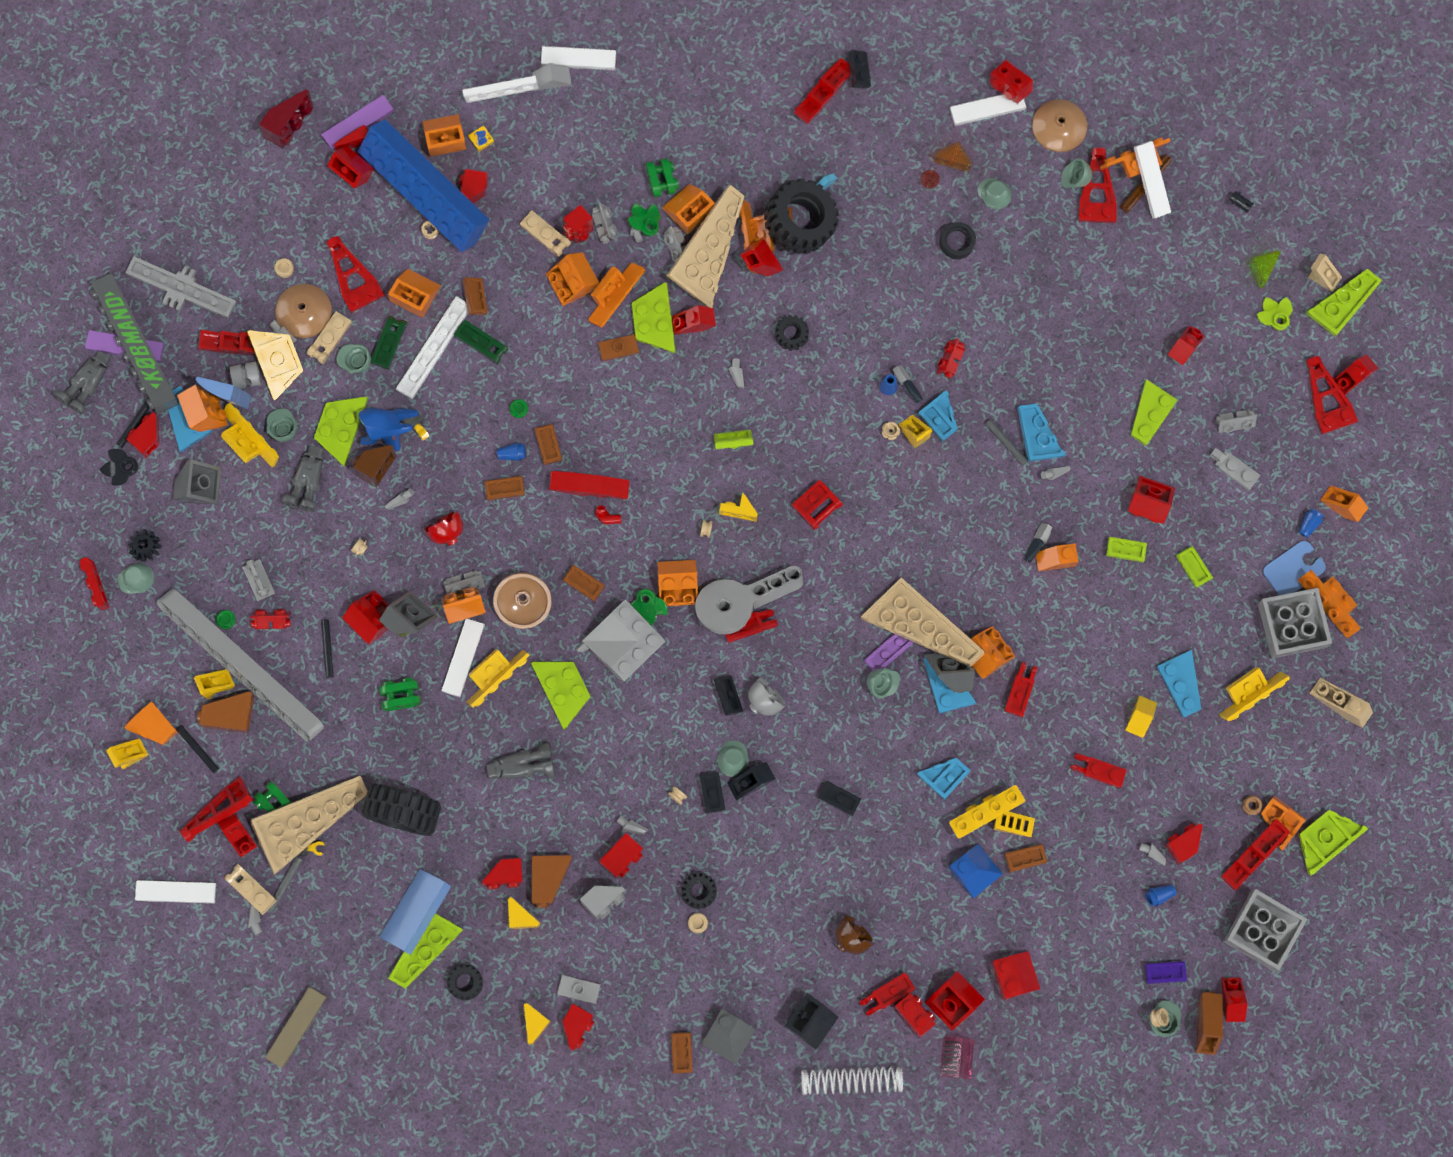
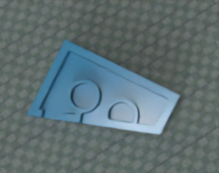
M178 386L172 390L178 405L168 411L180 453L212 433V430L198 432L189 428L177 397L184 390L181 386Z
M1038 404L1018 406L1017 410L1028 462L1065 457L1064 450H1061L1058 445V440L1049 429L1048 422Z
M1192 650L1157 666L1182 717L1185 718L1200 711L1201 703Z

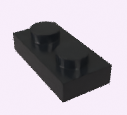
M849 51L848 58L852 87L868 89L871 87L867 52Z
M732 675L714 679L725 716L743 712Z
M719 772L700 775L706 814L725 811Z
M829 781L826 782L818 797L819 800L850 816L854 815L861 801V798Z

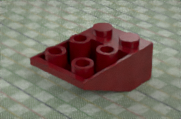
M303 90L267 112L259 124L265 139L282 149L285 145L291 143L293 133L302 127V120L306 115H310L313 110V102L308 90Z

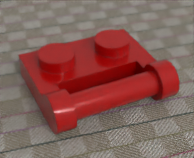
M818 480L792 504V507L813 530H816L819 524L836 508L839 509L843 506L842 502L821 480ZM829 499L832 503L813 519L811 514Z

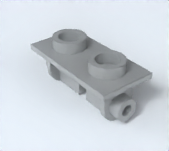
M598 203L599 207H594L591 214L596 226L602 224L601 227L596 228L600 241L603 244L609 243V239L618 241L616 235L618 230L615 224L612 223L610 208Z
M670 226L663 235L664 241L670 249L672 260L676 262L687 245L681 246V244L686 242L681 229Z
M1250 409L1236 412V418H1234L1233 413L1219 414L1216 417V423L1219 424L1218 433H1229L1234 430L1253 428L1256 426L1257 414H1254V411H1250Z
M249 560L246 562L247 565L242 568L256 600L260 601L275 594L261 560Z
M476 570L463 574L465 580H461L460 575L443 581L447 594L452 592L456 594L463 593V589L468 587H474V589L485 587L481 571Z

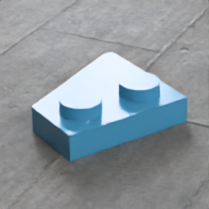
M947 390L918 413L942 442L958 429Z
M954 758L924 771H919L917 776L945 800L971 770L960 760Z

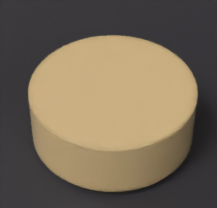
M283 258L275 263V272L279 277L288 278L293 274L294 266L289 259Z
M696 913L689 918L688 926L692 932L702 933L706 930L708 921L703 914Z

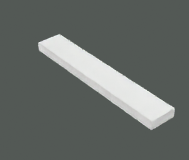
M457 296L454 298L400 381L396 391L410 399L414 398L453 338L454 333L468 315L466 301Z

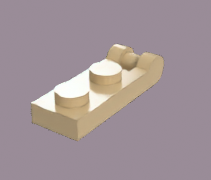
M531 211L520 223L524 230L557 257H560L565 247L568 248L571 245L569 239L561 235L534 211ZM556 240L560 242L557 246L553 245Z
M336 311L314 344L308 349L307 355L310 357L314 356L318 359V362L324 364L352 324V321ZM320 346L325 349L322 353L318 351Z
M239 864L234 867V871L230 875L227 874L224 877L262 915L277 901ZM242 875L244 878L237 883L235 880Z

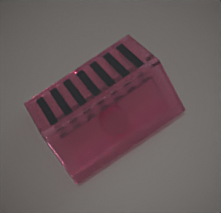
M943 1037L940 1077L971 1080L974 1040L959 1037Z

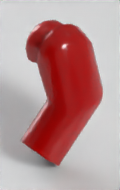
M600 505L596 507L595 515L603 524H621V514L610 515L605 510V506Z

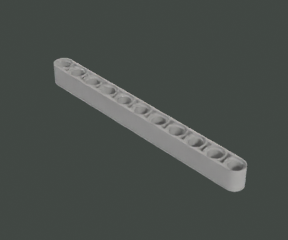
M171 589L157 601L158 607L305 741L310 742L324 729L322 722L178 591Z

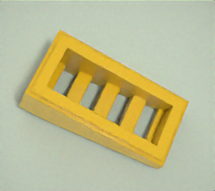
M1006 812L995 819L993 830L1031 838L1035 818ZM1005 816V825L1001 826L1002 817ZM1010 818H1014L1012 828L1008 827ZM1017 819L1021 820L1019 830L1016 829ZM1025 821H1028L1027 832L1023 831Z

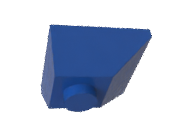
M979 844L948 868L972 898H975L1003 875Z

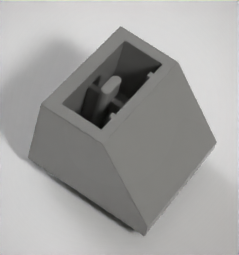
M594 886L580 899V902L596 920L599 918L603 920L610 914V908L614 904L618 906L625 900L624 895L626 892L623 887Z

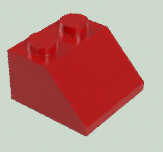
M1139 475L1129 503L1128 512L1138 517L1147 518L1154 523L1164 524L1172 506L1175 488Z
M1029 951L991 962L1003 1000L1040 989Z
M956 971L925 1003L953 1031L985 999Z

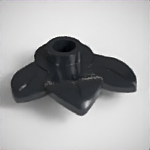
M110 449L108 454L111 461L100 468V471L105 476L112 477L113 486H120L127 482L129 476L136 474L139 465L134 458L128 457L125 451ZM128 464H132V468L130 470L126 469V466Z

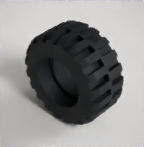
M805 179L790 180L786 184L781 185L765 207L764 219L767 221L764 224L766 229L770 230L768 233L770 238L774 237L775 243L778 246H784V250L788 252L793 250L794 254H800L801 252L809 254L811 251L815 252L834 234L836 231L835 227L839 222V219L836 218L839 215L838 208H835L837 204L835 199L830 197L832 194L828 190L825 191L823 189L824 186L821 184H814L815 181L812 180L805 182ZM800 204L806 207L814 217L815 228L803 229L795 225L788 215V205Z
M374 783L368 789L362 815L368 820L391 828L431 836L435 832L441 804L432 798L418 793Z

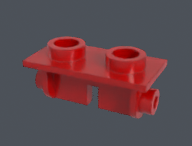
M959 338L946 343L944 347L945 353L937 364L938 370L936 374L945 373L944 376L949 379L955 375L959 364L953 360L960 361L965 351V344L959 342Z
M265 609L255 610V613L250 615V618H254V620H251V627L256 630L269 629V622H273V629H287V627H291V619H287L291 612H286V609H275L274 612H267Z

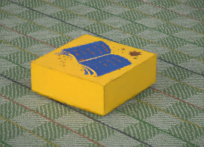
M484 126L468 135L478 152L494 143V139Z

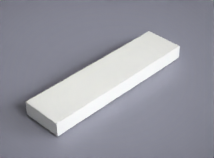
M542 46L541 66L553 63L569 68L615 70L616 50Z
M530 76L464 89L463 95L466 102L470 103L536 90L539 86L536 76Z
M1003 94L951 106L950 112L954 126L1025 110L1026 105L1024 99L1016 104L1012 100L1007 99Z
M1153 141L1134 146L1152 218H1158L1171 213Z
M470 619L465 620L442 692L461 697L485 624Z
M136 880V901L215 903L216 883Z

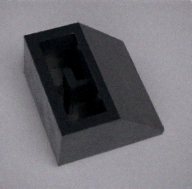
M807 993L784 1028L817 1050L839 1017Z

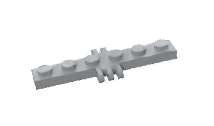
M137 257L132 258L125 272L126 275L167 292L162 304L167 305L171 299L169 307L174 308L178 302L176 310L181 311L185 302L188 301L229 319L237 303L236 300L196 284V278L194 277L196 274L195 269H191L188 275L189 267L185 266L182 272L178 271L177 274H173Z

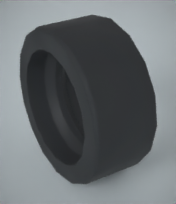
M963 222L949 224L944 228L940 237L942 252L952 259L961 260L968 257L976 244L974 230ZM961 231L967 235L969 244L964 250L956 251L948 246L947 237L951 232Z

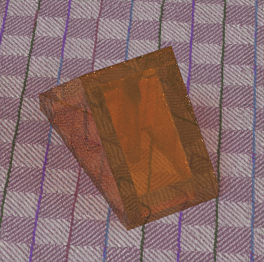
M959 141L936 153L934 159L936 164L969 172L972 165Z

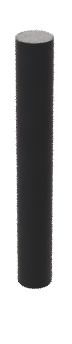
M147 401L142 405L116 443L119 447L123 448L125 446L130 431L138 427L150 409Z
M322 620L326 678H332L334 673L329 620Z
M183 725L177 728V732L215 774L220 768Z

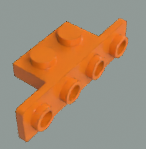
M1161 137L1153 141L1159 166L1163 164L1156 148L1171 142L1170 138L1163 140ZM1131 150L1120 154L1121 157L1118 159L1113 156L1104 160L1105 164L1100 167L1103 170L1122 163L1128 179L1141 174L1135 152L1132 153Z
M743 200L740 216L742 218L741 230L745 238L744 249L749 244L764 238L772 252H774L773 238H770L768 234L770 230L766 229L764 224L767 220L764 219V215L752 218L750 203Z
M630 263L622 274L618 268L612 266L591 294L598 307L589 317L588 321L602 328L643 275L645 269L635 263Z
M1310 570L1298 579L1305 590L1319 589L1324 612L1346 638L1351 637L1361 629L1349 614L1357 604L1333 576L1323 584L1317 575Z

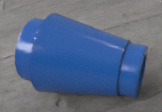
M887 375L881 380L879 387L882 393L892 395L898 390V383L894 375Z
M517 442L497 449L498 459L522 461V459L526 458L524 443L520 444Z
M1311 508L1305 514L1299 533L1308 538L1323 522L1324 516Z
M1172 884L1150 888L1145 893V896L1151 907H1158L1175 896L1176 890Z

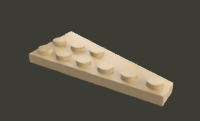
M731 185L726 187L666 275L705 307L710 308L714 304L713 299L718 290L717 285L720 275L723 273L730 248V240L734 235L735 223L739 217L745 197Z
M902 578L861 616V619L970 667L984 655V651Z
M361 776L251 820V824L274 875L367 796L368 791Z

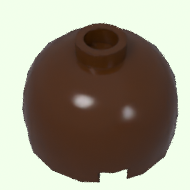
M846 915L839 922L835 931L838 941L837 947L844 953L846 951L856 955L864 953L874 944L872 942L873 938L862 925L860 927L853 923L856 919Z

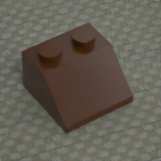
M387 445L363 451L361 456L358 455L353 462V468L357 477L377 488L396 458L393 446Z

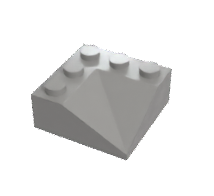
M1318 588L1265 598L1258 603L1271 659L1323 649L1332 644Z
M625 599L582 642L623 683L665 640Z
M1254 889L1248 895L1223 942L1271 971L1276 972L1283 965L1307 919Z

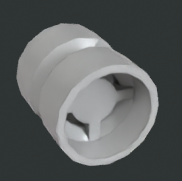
M256 361L246 363L244 367L241 364L230 366L232 383L239 389H245L247 385L250 387L262 385Z

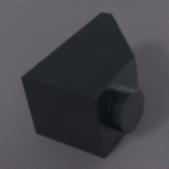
M765 762L750 768L727 784L737 801L775 780V777L768 763Z

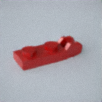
M88 557L81 558L79 565H81V570L87 575L85 581L88 588L92 590L93 596H91L94 606L101 610L108 609L110 606L94 561Z
M773 609L752 613L742 629L731 634H725L727 642L730 643L776 627L778 625L777 620H770L764 623L761 621L774 615Z
M1021 663L1004 712L1023 717L1038 667L1033 666L1029 678L1022 676L1026 669V663Z
M1075 753L1074 758L1088 764L1086 769L1078 765H1071V770L1084 774L1085 777L1121 789L1127 769Z
M905 972L873 991L870 996L859 1003L862 1006L874 998L877 1001L878 1005L867 1010L866 1015L868 1017L880 1009L883 1010L916 989Z

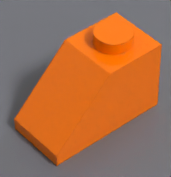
M1331 485L1320 499L1321 502L1342 517L1355 522H1359L1368 509V506L1359 494Z
M1076 543L1054 546L1039 551L1036 555L1038 571L1076 567L1079 562Z

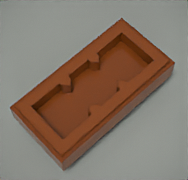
M465 277L463 284L468 314L486 315L488 310L483 279Z
M635 334L598 342L602 362L639 354Z
M553 424L534 428L544 466L563 461Z
M522 476L484 481L487 501L525 496Z
M574 564L563 579V582L593 602L596 601L605 588L604 584Z
M1043 844L1004 854L1009 873L1048 863Z
M691 1032L671 1033L673 1074L693 1073Z

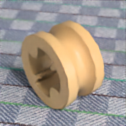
M430 221L424 222L421 227L422 234L427 239H434L439 233V230ZM428 226H432L433 230H435L434 232L432 231V234H428L427 230H425L426 228L429 229Z
M703 520L701 537L706 535L707 538H710L713 521L706 522V520Z
M673 787V791L669 792L668 795L681 805L682 800L686 799L687 796L678 788Z
M1164 1008L1154 1009L1151 1012V1022L1155 1027L1168 1025L1169 1015Z

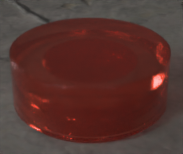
M927 170L922 174L921 184L924 188L934 189L938 186L940 178L936 171Z

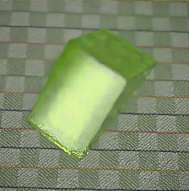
M1276 250L1254 257L1250 262L1259 288L1263 289L1281 251Z

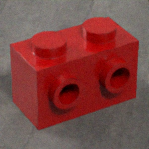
M1007 60L991 72L990 84L995 90H999L1007 99L1012 100L1016 104L1020 103L1033 90V79Z
M348 146L334 151L327 165L353 188L367 183L375 169Z
M581 205L563 218L564 235L567 239L573 240L577 244L589 238L590 233L593 231V218Z
M625 833L599 861V864L615 879L623 878L630 871L628 867L633 862L636 864L644 856L642 854L643 848Z
M910 993L895 1005L894 1008L918 1038H920L936 1024L934 1022L936 1018L929 1010L925 1011L921 1005L923 1003L916 994L913 996Z

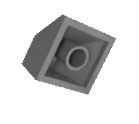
M192 459L187 460L175 480L173 500L185 503L218 505L222 467Z
M409 591L391 603L379 621L392 633H417L436 620L438 615Z
M940 653L925 654V658L937 676L953 692L963 693L972 691L975 670L972 666H967Z
M721 1009L702 1045L732 1063L737 1064L755 1029L731 1013Z

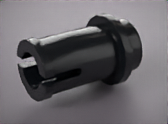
M1235 191L1229 199L1232 205H1237L1246 213L1254 204L1242 196L1241 192Z

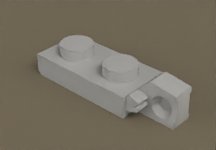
M1215 448L1210 454V457L1217 461L1215 465L1218 467V470L1247 491L1251 489L1260 477V474L1231 453L1226 451L1223 453Z

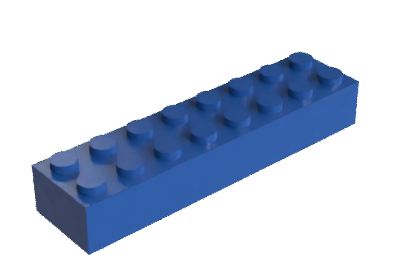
M386 119L372 125L358 153L461 252L475 246L490 219Z

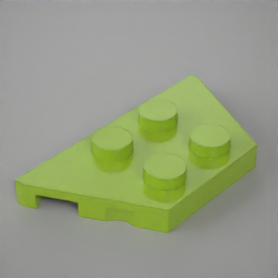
M666 282L632 302L635 337L638 342L647 343L653 347L675 353Z
M368 397L328 402L325 404L314 439L344 467L346 466L361 422L358 416L359 412L366 408Z
M532 662L531 665L563 730H565L591 696L574 662Z
M1331 810L1325 812L1298 835L1309 876H1312L1367 831L1368 828L1352 822V820L1346 817H1341Z

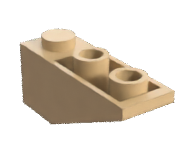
M1322 678L1318 680L1310 692L1316 699L1361 728L1364 727L1373 713L1368 702Z

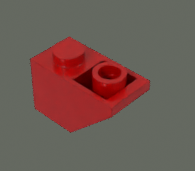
M465 169L464 175L461 174L459 185L462 186L461 192L472 203L485 196L488 173Z
M764 238L749 244L741 253V257L750 271L769 277L783 270Z
M697 305L671 316L675 335L701 332L716 326L714 308Z
M1189 326L1168 355L1181 365H1184L1205 336L1199 329Z
M1366 354L1358 358L1337 376L1334 381L1346 395L1379 368Z
M154 412L146 415L141 421L142 424L137 429H132L127 438L129 444L145 458L159 446V418Z
M236 813L218 822L222 832L240 857L257 847Z
M1192 823L1184 828V834L1179 836L1176 833L1168 838L1169 843L1165 846L1177 865L1198 853L1203 828L1201 823L1196 826Z
M501 859L484 878L483 886H487L490 890L499 889V885H507V888L519 887V884H523L522 859Z
M1221 978L1222 1006L1225 1021L1245 1022L1248 1002L1241 978Z
M572 1004L563 1020L569 1047L572 1051L576 1048H581L585 1040L582 1036L585 1031L590 1032L595 1023L592 1020L594 1017L592 1014Z

